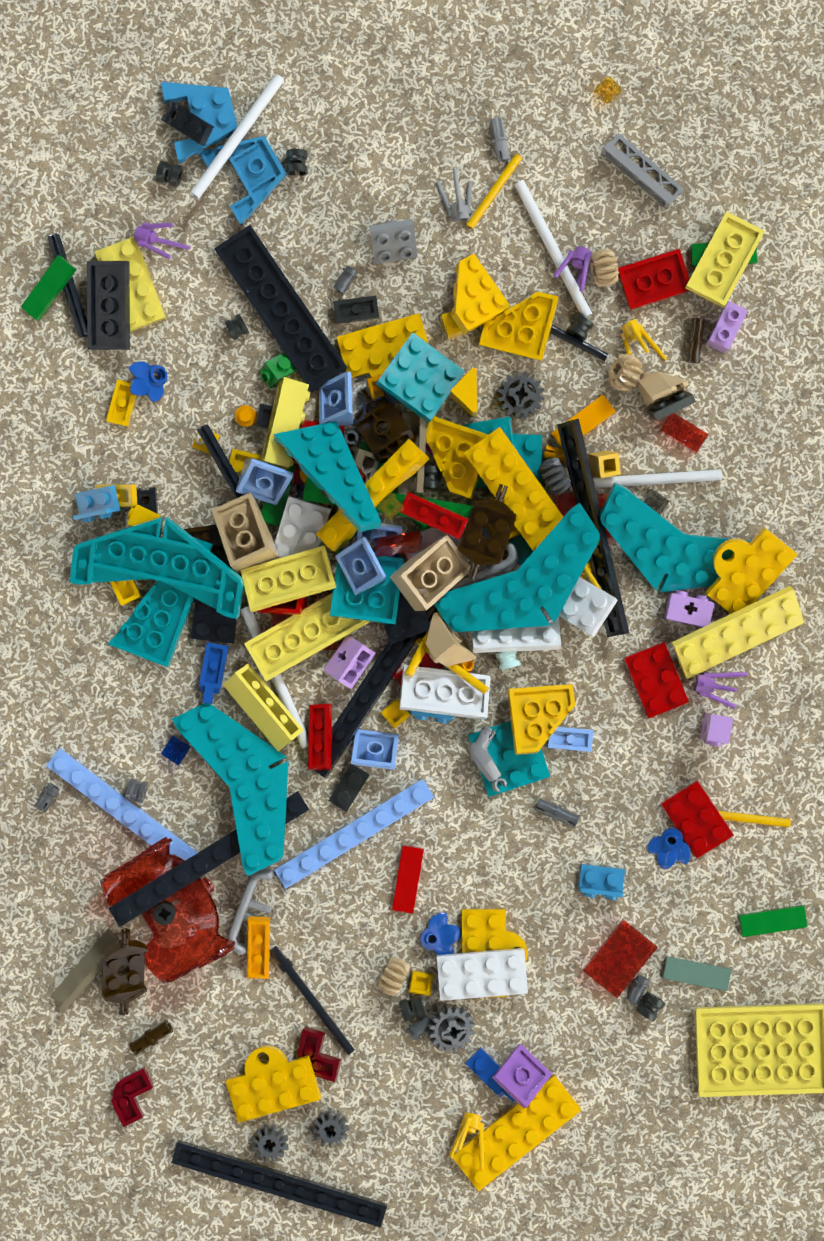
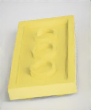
M726 211L685 288L724 308L765 231Z
M134 237L95 251L98 261H129L130 332L166 319L143 255Z
M325 545L241 569L251 612L336 588Z

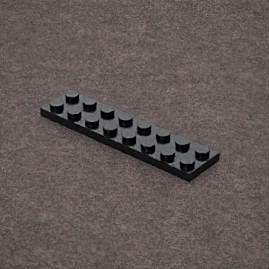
M248 225L214 248L306 384H309L308 388L312 393L328 380L337 377L348 368L251 225Z

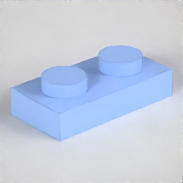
M558 727L549 737L547 747L592 752L593 730Z

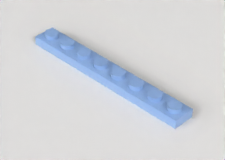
M59 748L46 765L176 865L198 853L130 800L125 799V796L63 749Z
M421 779L274 871L286 889L433 799L434 796L425 781Z

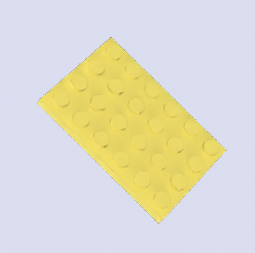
M824 1003L695 1007L699 1097L824 1093Z

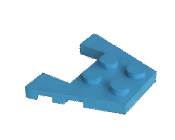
M161 82L165 104H168L170 100L174 102L188 100L190 111L214 126L205 146L198 144L192 139L174 142L179 164L187 161L188 157L203 152L202 149L211 144L215 145L226 139L236 130L237 123L229 88Z
M265 136L241 141L228 158L249 193L248 196L230 206L240 225L246 222L287 175ZM224 145L212 150L205 149L200 153L207 167L210 166Z

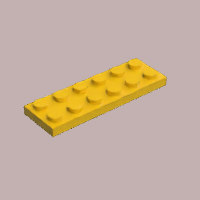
M499 427L465 451L464 454L495 497L499 484L508 486L503 500L517 514L514 525L534 551L560 522L563 515L501 427Z
M554 1074L546 1081L526 1108L517 1103L483 1130V1170H480L478 1134L463 1145L461 1150H457L452 1158L475 1188L480 1191L582 1111V1109Z

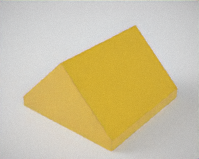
M472 368L450 390V398L471 418H476L477 368Z

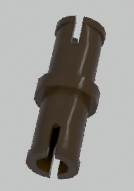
M692 318L690 337L687 338L689 346L686 362L700 363L701 348L705 341L703 339L705 319Z
M165 1020L152 1030H146L144 1035L129 1043L131 1051L138 1055L149 1046H155L160 1039L173 1032L170 1022L168 1023V1020Z

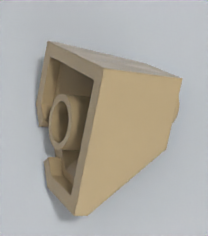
M651 371L640 375V380L637 382V387L647 407L689 385L686 380L659 371L653 374Z
M435 612L432 616L426 641L430 651L428 653L430 658L435 663L440 662L446 667L475 660L477 656L473 653V649L463 636H460L458 632L451 630L443 617Z

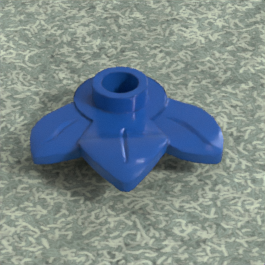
M144 361L136 362L129 366V371L135 377L131 382L130 392L136 396L148 394L152 402L158 401L164 394L163 385L167 381V371L165 368L159 365L150 366ZM153 373L159 375V380L154 378Z
M668 828L663 831L661 836L653 837L649 841L647 851L657 854L658 864L662 869L672 867L676 860L684 864L689 863L690 847L683 842L682 833L678 829ZM669 837H674V838L676 839V841H675V842H669V841H668V838H669Z
M441 912L429 920L428 928L420 935V943L425 949L434 950L438 955L454 954L451 944L460 938L462 930L455 925L447 924V913ZM430 935H433L435 938L433 943L428 941Z

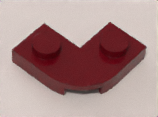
M305 1026L299 1043L298 1058L309 1055L315 1076L336 1082L342 1059L321 1053L325 1032Z
M145 1066L121 1078L114 1087L112 1105L123 1127L144 1117L136 1096L154 1087Z

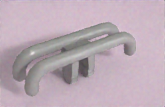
M508 544L506 547L508 552L506 560L489 568L486 565H482L476 580L465 578L451 589H457L511 571L518 563L517 549L513 544Z
M265 868L252 874L247 882L228 935L230 948L239 955L245 954L247 950V945L240 942L238 938L244 919L248 920V916H256L247 911L248 907L265 913H271L272 907L252 900L258 881L260 879L271 880L273 878L274 871Z

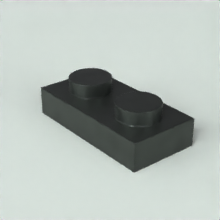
M376 295L333 301L336 324L379 319Z
M682 390L674 393L672 398L666 401L660 400L655 402L653 407L648 409L651 418L658 421L696 401L693 394Z
M351 764L328 801L347 812L370 774Z

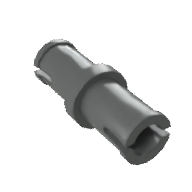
M542 798L539 799L534 810L551 817L555 822L558 820L572 828L576 827L580 815L563 809V806L559 804L556 806Z

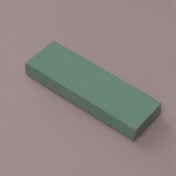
M666 956L662 978L728 991L731 969Z

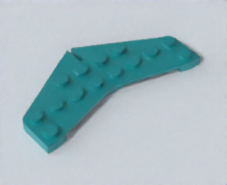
M614 482L600 511L599 518L604 527L653 588L657 590L665 573L666 575L659 588L660 592L711 586L719 577L713 566L714 553L720 544L731 538L684 533L640 500L625 486ZM730 549L725 550L722 553V558L729 559L733 555V551Z
M578 503L570 508L517 570L457 589H451L436 601L434 605L449 628L455 632L551 626L541 607L545 608L555 623L600 540L599 531L582 505Z
M164 516L80 542L73 549L69 583L86 585L96 582L153 579L162 581L215 608L216 612L226 617L237 619L240 615L244 587L242 577L169 517L165 519L163 536L161 534Z
M211 704L199 705L172 718L181 735L186 738L230 788L242 865L247 876L279 862L284 855L289 761L272 769L269 766L286 759L287 756L278 752L274 747Z

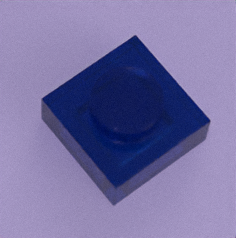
M172 735L161 755L180 765L191 749V746Z

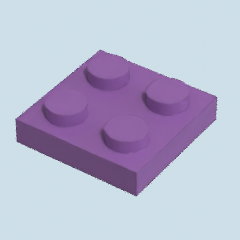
M518 1044L492 1078L517 1103L526 1108L552 1073L522 1044Z

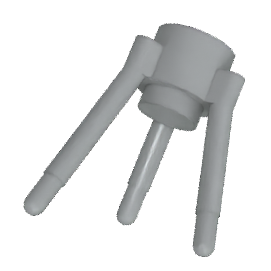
M453 167L457 202L452 203V207L440 181H437L436 185L447 209L448 218L452 217L453 222L470 219L469 214H472V182L468 181L465 205V201H461L457 168Z

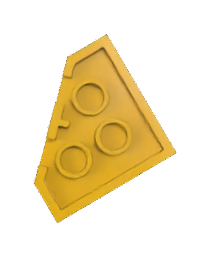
M475 254L464 258L456 264L455 273H457L453 290L455 302L451 317L462 333L466 334L502 314L511 305Z
M537 291L529 298L484 323L479 346L543 361L559 296Z
M434 416L426 428L427 444H429L434 454L433 457L447 482L446 485L449 491L472 499L480 475L464 452L484 439L488 434Z
M573 684L511 688L507 690L515 755L537 753L565 717L575 707Z

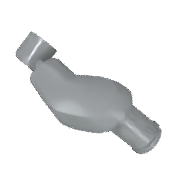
M483 726L476 742L470 744L469 752L483 775L489 781H492V789L500 792L497 788V782L500 781L503 787L507 786V782L499 778L501 773L487 749L496 732L487 726Z

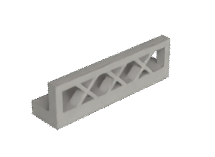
M620 133L603 148L601 154L664 208L668 209L684 190L681 185ZM618 140L626 146V154L614 146ZM630 157H639L642 160L643 168L636 165ZM646 171L657 172L659 182L650 177ZM662 185H672L677 191L674 195H671Z

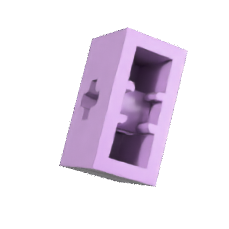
M728 301L722 309L706 345L725 354L730 349L748 310Z
M675 590V594L670 593L668 596L663 619L703 628L710 624L714 602H710L709 597L697 595L696 598L688 597V592ZM691 603V607L695 609L694 612L688 614V610L684 609V607Z
M347 635L324 668V671L343 685L352 689L375 655V652L350 635Z
M704 713L700 738L705 740V744L722 747V743L729 744L733 718Z

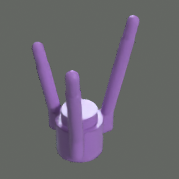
M143 222L142 226H138L135 230L134 240L138 243V246L145 247L167 259H170L171 255L150 244L158 242L186 250L190 249L188 245L158 238L156 231H153V228L173 227V223L150 224Z
M577 246L575 251L569 250L566 259L553 277L557 278L571 260L572 266L579 269L576 283L580 287L579 291L583 292L592 252L582 246Z
M704 672L703 675L698 674L695 691L700 692V696L708 697L735 709L737 707L735 704L709 692H714V689L737 692V688L715 684L716 680L712 678L747 676L748 673Z

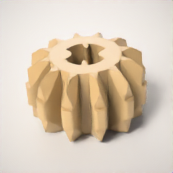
M600 249L593 252L590 258V270L594 283L598 287H607L615 284L618 281L619 272L614 252L610 249Z
M620 354L618 358H614V363L610 365L611 369L607 373L609 375L608 382L611 383L614 389L630 392L632 387H636L638 380H640V375L643 373L641 370L643 364L631 354Z
M390 958L378 983V989L388 995L396 996L407 976L410 965L400 958Z

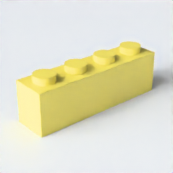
M286 377L279 381L261 455V462L284 470L293 466L295 459L293 457L290 458L286 453V449L274 441V434L299 429V425L303 424L305 419V412H303L304 404L308 403L310 392L308 391L309 384Z
M249 663L234 673L223 684L278 752L304 731Z

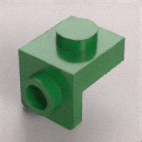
M285 352L266 361L259 370L261 379L270 389L282 378L296 372V368Z

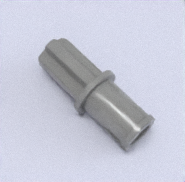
M501 117L493 118L490 120L493 136L491 142L495 147L497 163L504 162L505 159L509 161L511 160L507 146L509 139L505 135L503 119Z

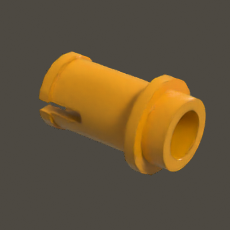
M549 445L546 446L543 458L552 459L556 457L562 462V465L566 464L563 449Z

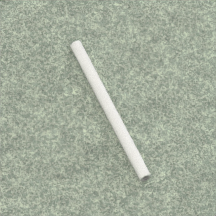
M275 74L191 190L190 194L192 197L199 200L284 82L280 75Z
M521 180L514 186L558 269L565 259L525 181ZM566 265L560 276L581 316L587 318L592 315V312L582 292L579 291L580 288L568 265Z
M719 469L605 478L597 477L593 478L595 488H611L614 482L626 487L722 480V471Z
M249 606L241 609L240 611L251 636L255 638L262 631L254 613L251 612ZM279 674L271 680L281 703L304 729L297 736L303 749L308 746V734L283 678Z

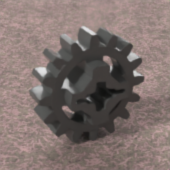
M524 371L522 376L515 372L514 378L508 375L506 377L508 382H501L500 385L504 389H498V394L502 395V397L498 398V402L504 403L501 410L508 409V416L515 413V418L518 419L523 414L524 419H527L529 412L533 416L536 414L534 408L541 409L542 406L538 402L544 401L545 397L540 396V394L545 390L544 388H538L541 383L540 380L533 381L534 374L528 378L526 371ZM519 382L517 387L509 389L510 385ZM527 383L533 387L535 392L529 390ZM523 386V394L527 397H524L519 404V396L515 394H518ZM507 398L513 400L515 408L509 404ZM527 402H534L529 408L523 409L524 404Z
M456 1004L453 1005L452 1009L445 1005L444 1011L438 1008V1015H431L434 1021L427 1024L431 1029L427 1031L431 1038L430 1041L433 1045H436L439 1051L444 1049L446 1053H449L450 1049L457 1053V1047L459 1046L465 1049L464 1043H471L469 1035H475L472 1029L475 1026V1023L471 1020L472 1016L469 1012L467 1013L464 1007L459 1009Z

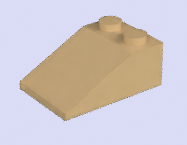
M251 492L212 509L228 561L238 574H241V569L279 558L273 538Z
M445 534L403 564L390 578L415 611H425L467 575L471 566L448 534Z

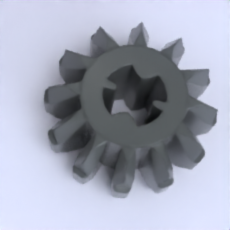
M558 458L548 459L539 465L540 473L551 494L556 496L571 488L568 475Z
M329 1109L328 1116L324 1112H320V1119H314L316 1126L312 1127V1132L317 1133L314 1136L315 1141L322 1139V1147L325 1146L326 1142L329 1143V1148H333L334 1142L340 1146L342 1144L341 1139H347L348 1135L345 1132L349 1131V1125L345 1124L347 1122L346 1117L339 1119L340 1111H337L335 1116H333L332 1109ZM330 1125L334 1126L335 1132H333V1130L331 1133L327 1132L326 1126H328V1128L330 1127Z
M264 1124L263 1130L258 1128L256 1130L257 1136H253L251 1140L255 1143L252 1145V1150L258 1151L256 1157L260 1158L263 1155L264 1162H267L269 1157H271L273 1162H276L277 1156L283 1158V1150H288L289 1145L285 1143L288 1141V1136L282 1135L284 1132L283 1128L275 1131L276 1124L272 1125L271 1130H269L267 1124ZM270 1139L271 1143L274 1141L273 1147H269V1144L266 1145L267 1140Z

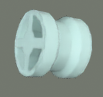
M517 651L495 654L496 658L500 661V670L521 665L520 660L516 658Z

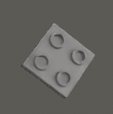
M388 219L384 224L369 226L375 264L418 257L413 219L402 221L391 219L390 223Z

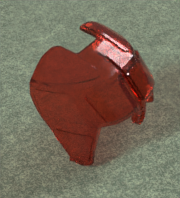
M164 837L135 856L131 861L104 875L105 877L100 880V884L109 907L184 861L182 858L170 854V843L173 841L171 838ZM206 877L198 878L163 900L172 903L178 899L180 902L175 905L176 915L170 924L160 925L154 920L153 911L156 905L141 914L153 933V939L146 944L148 952L145 953V965L163 984L187 975L196 967L206 966L224 957L235 948V941L228 940L218 934L219 916L217 907L210 894L214 891V887Z

